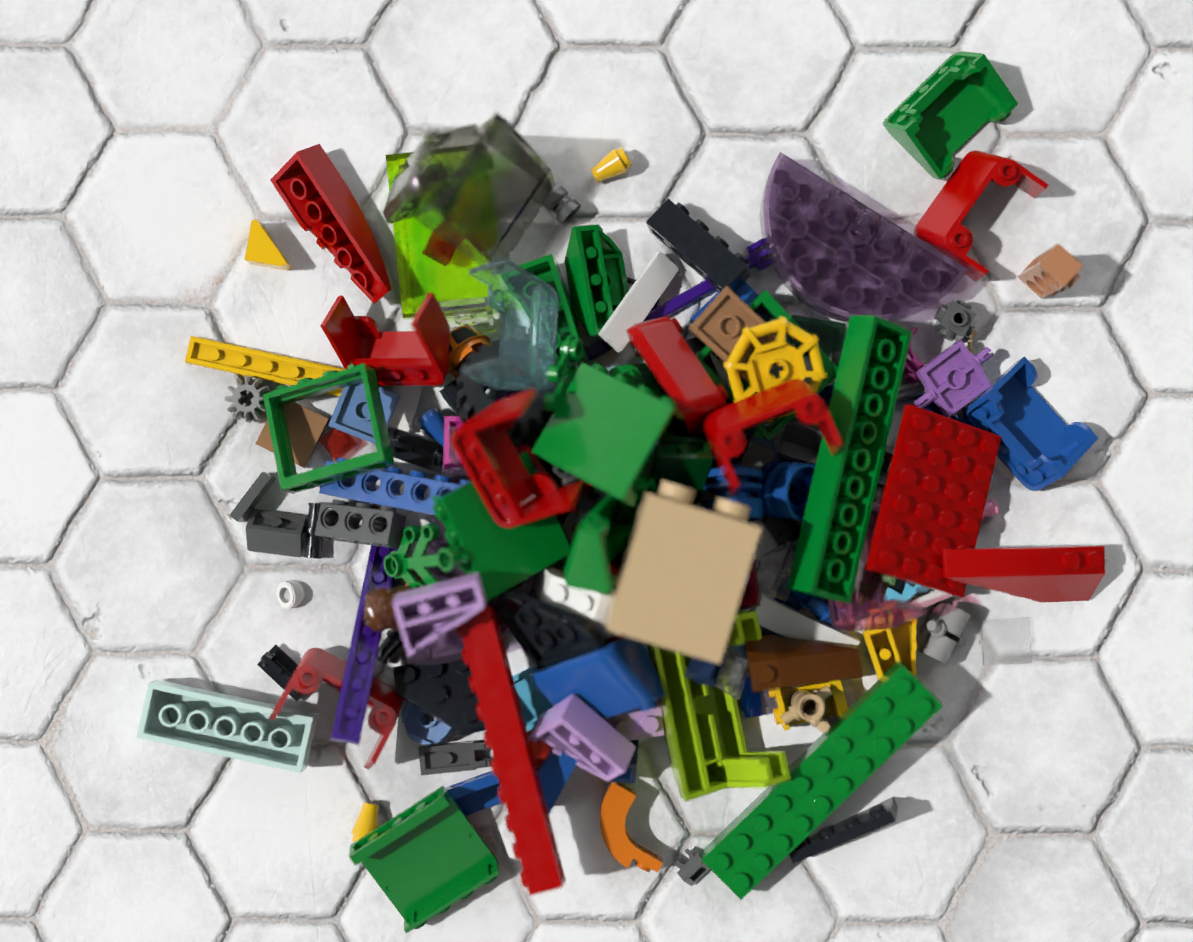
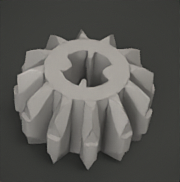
M246 376L245 384L240 378L235 379L237 388L232 386L227 388L230 392H233V395L225 396V401L233 402V404L228 406V412L236 411L234 418L240 420L244 417L247 423L252 422L253 416L259 421L262 420L260 411L266 412L263 394L269 393L270 387H262L263 380L259 378L253 383L251 376ZM246 394L254 396L251 399V405L244 403L247 400Z

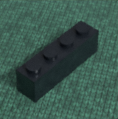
M667 199L646 221L650 233L716 290L721 292L725 286H728L735 293L751 276L748 268L749 262L738 252L734 255L728 249L729 245L720 236L714 238L708 232L709 228L700 219L694 221L688 216L690 212L681 203L674 204L670 199Z

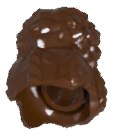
M397 586L391 589L380 587L371 590L370 593L366 594L364 620H366V624L373 631L384 632L385 629H391L401 632L392 601L395 594L415 588Z

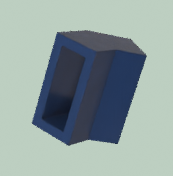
M724 651L720 664L692 656L684 677L699 684L716 687L727 654Z

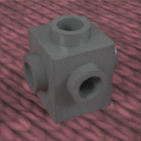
M952 300L946 305L942 304L934 316V319L937 321L933 329L937 330L938 334L946 340L958 341L964 338V336H970L976 326V322L973 320L977 313L971 311L972 307L961 300L955 302ZM954 316L962 320L960 324L954 321Z

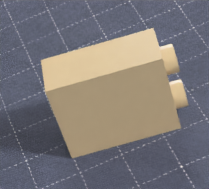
M662 480L657 495L643 491L617 575V587L612 592L603 624L607 631L720 664L762 528L747 522L751 509L749 506L717 497L712 512L691 505L695 490Z

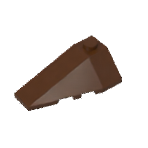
M776 635L761 636L762 639L745 641L744 643L752 694L863 677L859 650L855 648Z

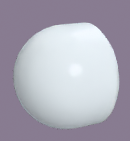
M297 581L281 582L277 587V600L283 608L297 607L304 600V588ZM286 588L290 592V601L286 600L284 597V591Z

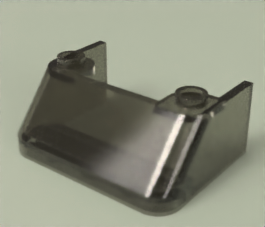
M476 124L443 133L435 130L423 136L424 140L405 163L398 167L399 170L395 174L383 210L388 224L457 205L458 201L449 180L493 167Z

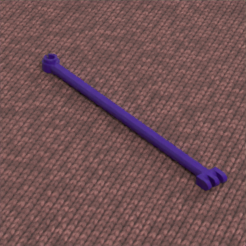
M763 239L746 247L749 255L745 256V258L749 262V270L756 266L757 270L761 272L776 263L774 258L763 262L762 258L770 254L768 248L759 253L756 249L765 244ZM704 280L651 310L643 322L670 316L712 292L715 288ZM603 339L585 348L589 362L613 349ZM523 384L511 392H500L495 397L494 402L501 400L503 397H510L530 390V388Z

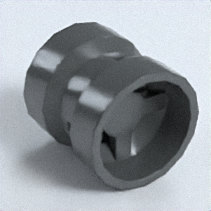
M563 186L555 189L543 203V206L548 211H553L556 214V219L561 224L566 223L581 207L575 199H571L568 196V191Z

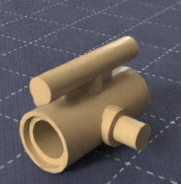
M827 685L818 691L816 689L812 692L797 690L789 699V710L780 717L786 725L794 720L799 721L803 718L809 721L811 726L825 733L829 730V724L821 718L824 712V700L833 693ZM810 699V707L803 711V703Z

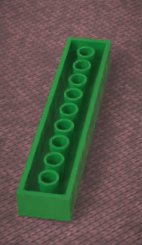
M850 315L828 410L843 444L838 454L832 456L824 436H822L787 589L847 604L851 603L912 331L875 315Z
M898 660L829 727L827 732L823 733L788 767L790 780L767 787L702 850L701 861L742 900L943 707L940 699L904 663Z

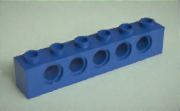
M337 457L336 462L325 461V466L347 459ZM388 466L385 467V471L374 470L357 475L353 485L351 484L352 477L320 486L319 493L435 515L433 511L434 503L431 497L434 495L444 496L470 481L460 479V484L451 483L452 478L435 475L434 480L426 479V473L411 470L409 475L401 474L402 469ZM380 479V486L376 490V482ZM404 483L405 490L403 494L400 495V487ZM429 488L430 495L425 500L424 493L426 489Z

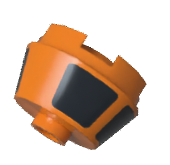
M468 325L452 330L449 337L448 373H451L457 379L461 365L466 363V357L471 352L477 354V348L484 344H487V346L491 345L489 337Z

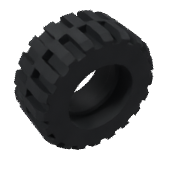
M500 339L492 341L490 346L484 344L478 347L477 354L471 352L466 357V363L461 365L456 385L457 411L460 412V420L464 424L495 403L485 395V391L499 382L515 381L526 385L530 389L535 388L537 394L525 412L518 416L517 421L512 427L505 429L514 448H520V444L526 443V446H530L536 443V438L541 436L554 411L545 410L544 398L547 393L554 394L559 384L549 382L547 378L549 366L557 365V362L550 355L546 357V351L541 347H532L530 342L518 343L516 342L517 339H508V342H501Z

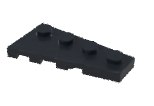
M894 797L856 815H852L835 825L823 827L818 833L810 837L807 836L789 854L792 862L796 863L896 822L898 806Z

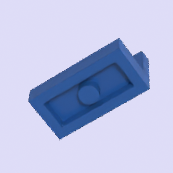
M492 770L446 787L466 816L501 803L498 795V787H501L499 777L494 776Z

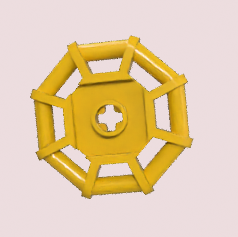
M779 317L778 320L751 328L745 327L741 330L742 335L728 360L724 361L723 366L727 370L734 396L732 401L734 403L751 396L755 392H762L792 379L804 380L805 377H812L808 385L816 393L828 374L824 370L818 346L819 338L816 334L811 335L788 322L786 317ZM777 332L775 341L760 344L757 340V337ZM785 333L801 341L802 345L796 349L784 342ZM751 342L755 350L750 355L748 363H739ZM807 350L813 371L806 370L802 354ZM773 363L783 366V370L779 372V377L775 378L774 374L769 373ZM738 369L747 371L750 387L746 390H743ZM793 411V412L788 413V414H786V415H783V416H781V417H784V416H787V415H791V414H794V413H796V412Z

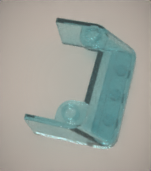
M505 257L470 269L469 275L488 285V302L494 310L502 314L499 358L464 367L462 374L492 389L527 391L535 388L536 391H542L551 388L554 382L548 381L547 373L549 366L555 365L558 296L555 289Z

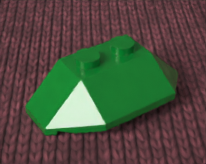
M599 224L574 226L571 230L565 256V267L573 312L591 336H598V333L629 291L623 255L612 239L603 232Z

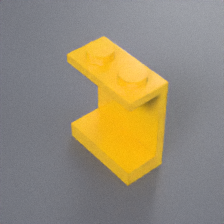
M841 681L768 692L769 698L774 697L777 707L772 709L776 725L781 724L782 728L786 731L790 730V726L808 722L802 718L799 721L794 720L786 725L780 716L789 710V699L795 691L806 690L812 692L815 689L818 691L826 685L833 694L824 700V712L821 718L832 715L841 717L848 710ZM810 699L803 703V711L810 707Z

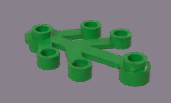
M569 335L565 341H562L560 361L557 365H550L548 368V381L559 384L554 394L547 393L545 395V410L557 411L561 398L578 370L577 362L582 357L583 344L581 339H576L575 336Z
M436 523L424 524L421 529L419 526L413 525L404 529V537L398 550L392 551L385 557L384 569L390 577L403 578L410 588H419L446 581L445 579L438 580L427 567L439 566L443 571L458 569L463 563V554L455 547L440 549L438 554L425 555L431 540L439 538L440 529ZM418 542L412 557L407 558L412 543ZM409 569H414L424 581L419 582Z

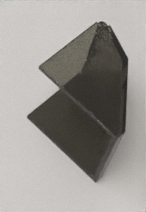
M497 112L474 130L473 134L478 137L477 141L434 204L418 213L414 218L481 267L495 274L497 271H500L510 256L509 253L515 249L525 234V229L529 228L540 212V207H543L544 201L553 192V188L556 185L549 166L514 127Z

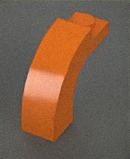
M610 781L600 806V829L606 847L612 856L626 868L629 867L634 859L636 860L635 864L642 870L650 872L652 869L658 873L663 864L662 857L636 843L629 836L625 828V818L637 797L636 791L620 782Z

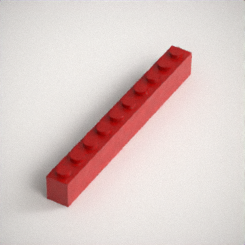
M488 606L457 625L455 630L457 636L463 639L465 648L462 649V657L465 665L470 666L472 676L469 677L470 687L473 693H477L479 704H476L477 714L480 721L484 720L486 732L483 733L485 745L488 749L491 748L494 758L491 760L492 772L494 776L499 777L501 787H498L499 799L501 804H506L508 815L505 816L506 826L509 832H513L516 842L513 843V853L515 859L521 862L523 871H520L521 883L523 888H528L530 896L563 888L566 878L531 744L528 739L497 614L493 606Z

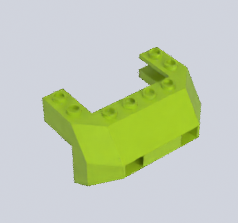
M757 612L736 613L726 647L741 645L745 641L762 639ZM648 643L650 659L665 692V696L659 700L662 708L664 735L670 765L680 796L685 802L728 787L767 788L790 780L785 751L747 752L726 647L724 651L727 654V658L716 687L699 684L684 677L692 657L691 655Z

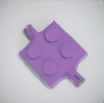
M962 340L956 341L915 372L924 385L926 393L915 400L914 404L923 409L933 402L939 407L945 417H951L992 386L985 376L982 367L983 363L994 356L993 352L989 353L991 349L986 347L975 356L969 352Z

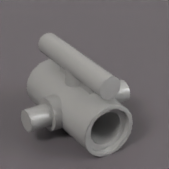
M942 601L935 603L917 639V651L946 665L956 646L961 648L965 645L966 640L962 637V632L971 615L948 603L946 604Z

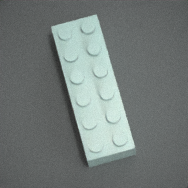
M155 680L148 684L137 738L301 773L307 768L318 714L282 706L275 720H272L269 717L276 706L274 704L163 680Z

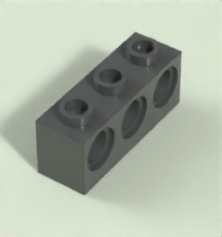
M332 500V504L321 503L315 530L316 536L333 541L393 549L399 548L403 537L406 516L396 513L397 508L381 505L380 510L372 509L373 505L358 502L356 507L348 506V502L341 500ZM339 516V520L335 525L336 518ZM363 519L362 526L359 528V523ZM387 522V528L383 531V526Z

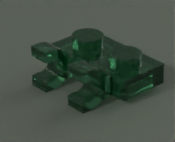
M791 315L792 319L804 331L811 335L816 334L819 338V348L831 361L833 351L841 352L845 323ZM787 336L786 342L794 344V348L797 349L798 346Z

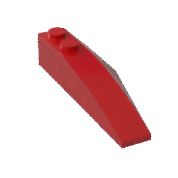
M320 144L297 151L270 181L305 232L310 230L317 238L316 243L321 249L327 248L335 257L334 262L340 269L346 268L351 274V280L373 304L377 303L392 288L379 248L363 212Z
M1104 546L942 549L943 578L1041 603L1089 601L1105 575Z

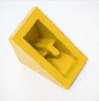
M257 219L253 220L250 226L244 260L251 265L286 271L292 268L266 229Z

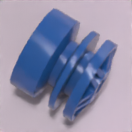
M777 460L766 463L760 469L763 471V479L755 481V483L763 485V490L754 492V498L763 500V514L767 517L803 522L816 465Z
M731 466L739 483L738 494L733 497L720 468L709 470L706 480L716 481V483L704 485L705 491L717 493V497L751 507L747 521L763 519V500L750 497V493L763 490L762 484L750 483V481L763 479L762 470L747 468L746 466ZM717 497L704 500V509L713 512Z

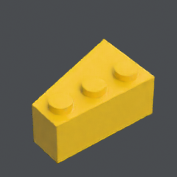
M915 613L894 621L886 620L861 628L877 681L898 660L904 663L916 675L917 615Z

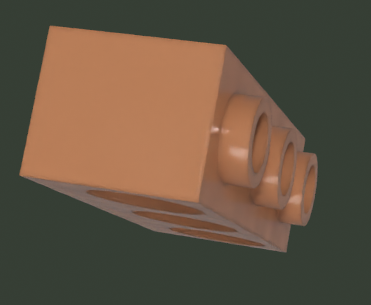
M1057 243L1036 256L1018 278L1043 299L1048 295L1055 296L1066 288L1069 289L1080 278L1078 272L1084 265Z

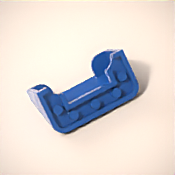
M1024 356L991 384L992 386L975 398L964 409L963 417L971 426L1001 436L997 457L1022 485L1029 490L1038 491L1064 477L1099 438L1084 423L1072 422L1069 425L1065 424L1031 386L1037 380L1038 374L1034 365Z
M627 636L620 641L611 642L603 646L601 650L598 649L587 654L551 663L530 674L533 685L552 707L574 694L603 719L636 708H640L641 712L657 706L656 700L665 696L644 642Z

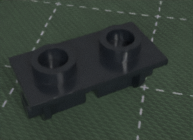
M395 430L393 437L391 436L390 438L394 458L439 473L444 459V448L442 445Z
M275 644L269 652L267 651L261 657V661L257 665L285 690L298 664ZM293 689L289 693L296 702L304 695Z

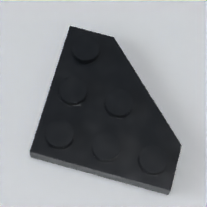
M514 590L496 596L491 602L495 611L536 667L587 654L598 649L601 650L605 644V641L590 620L520 591Z
M462 652L393 667L398 697L406 702L409 701L420 708L422 712L438 722L441 721L461 736L486 730L484 720L480 721L477 714L476 704H479L477 693H473L471 690L469 677L472 676L470 666H466L464 663Z

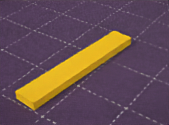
M194 336L190 337L185 363L251 376L252 378L289 386L296 385L297 381L303 378L316 379L322 377V374L326 371L345 370ZM343 388L326 392V394L340 396Z

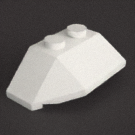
M548 566L538 572L533 588L537 599L590 620L604 641L617 635V633L607 631L603 624L612 593L605 594L568 587L565 583L564 571L552 566Z

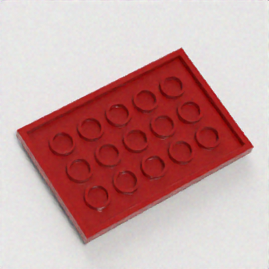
M905 405L865 569L964 598L967 584L943 578L942 549H975L1001 436L914 405Z

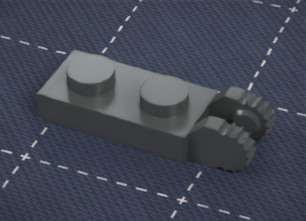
M474 741L418 747L421 775L476 770L479 767L491 766V760L494 759L493 757L476 760L475 750H491V748L488 749L486 747L485 741L476 743Z

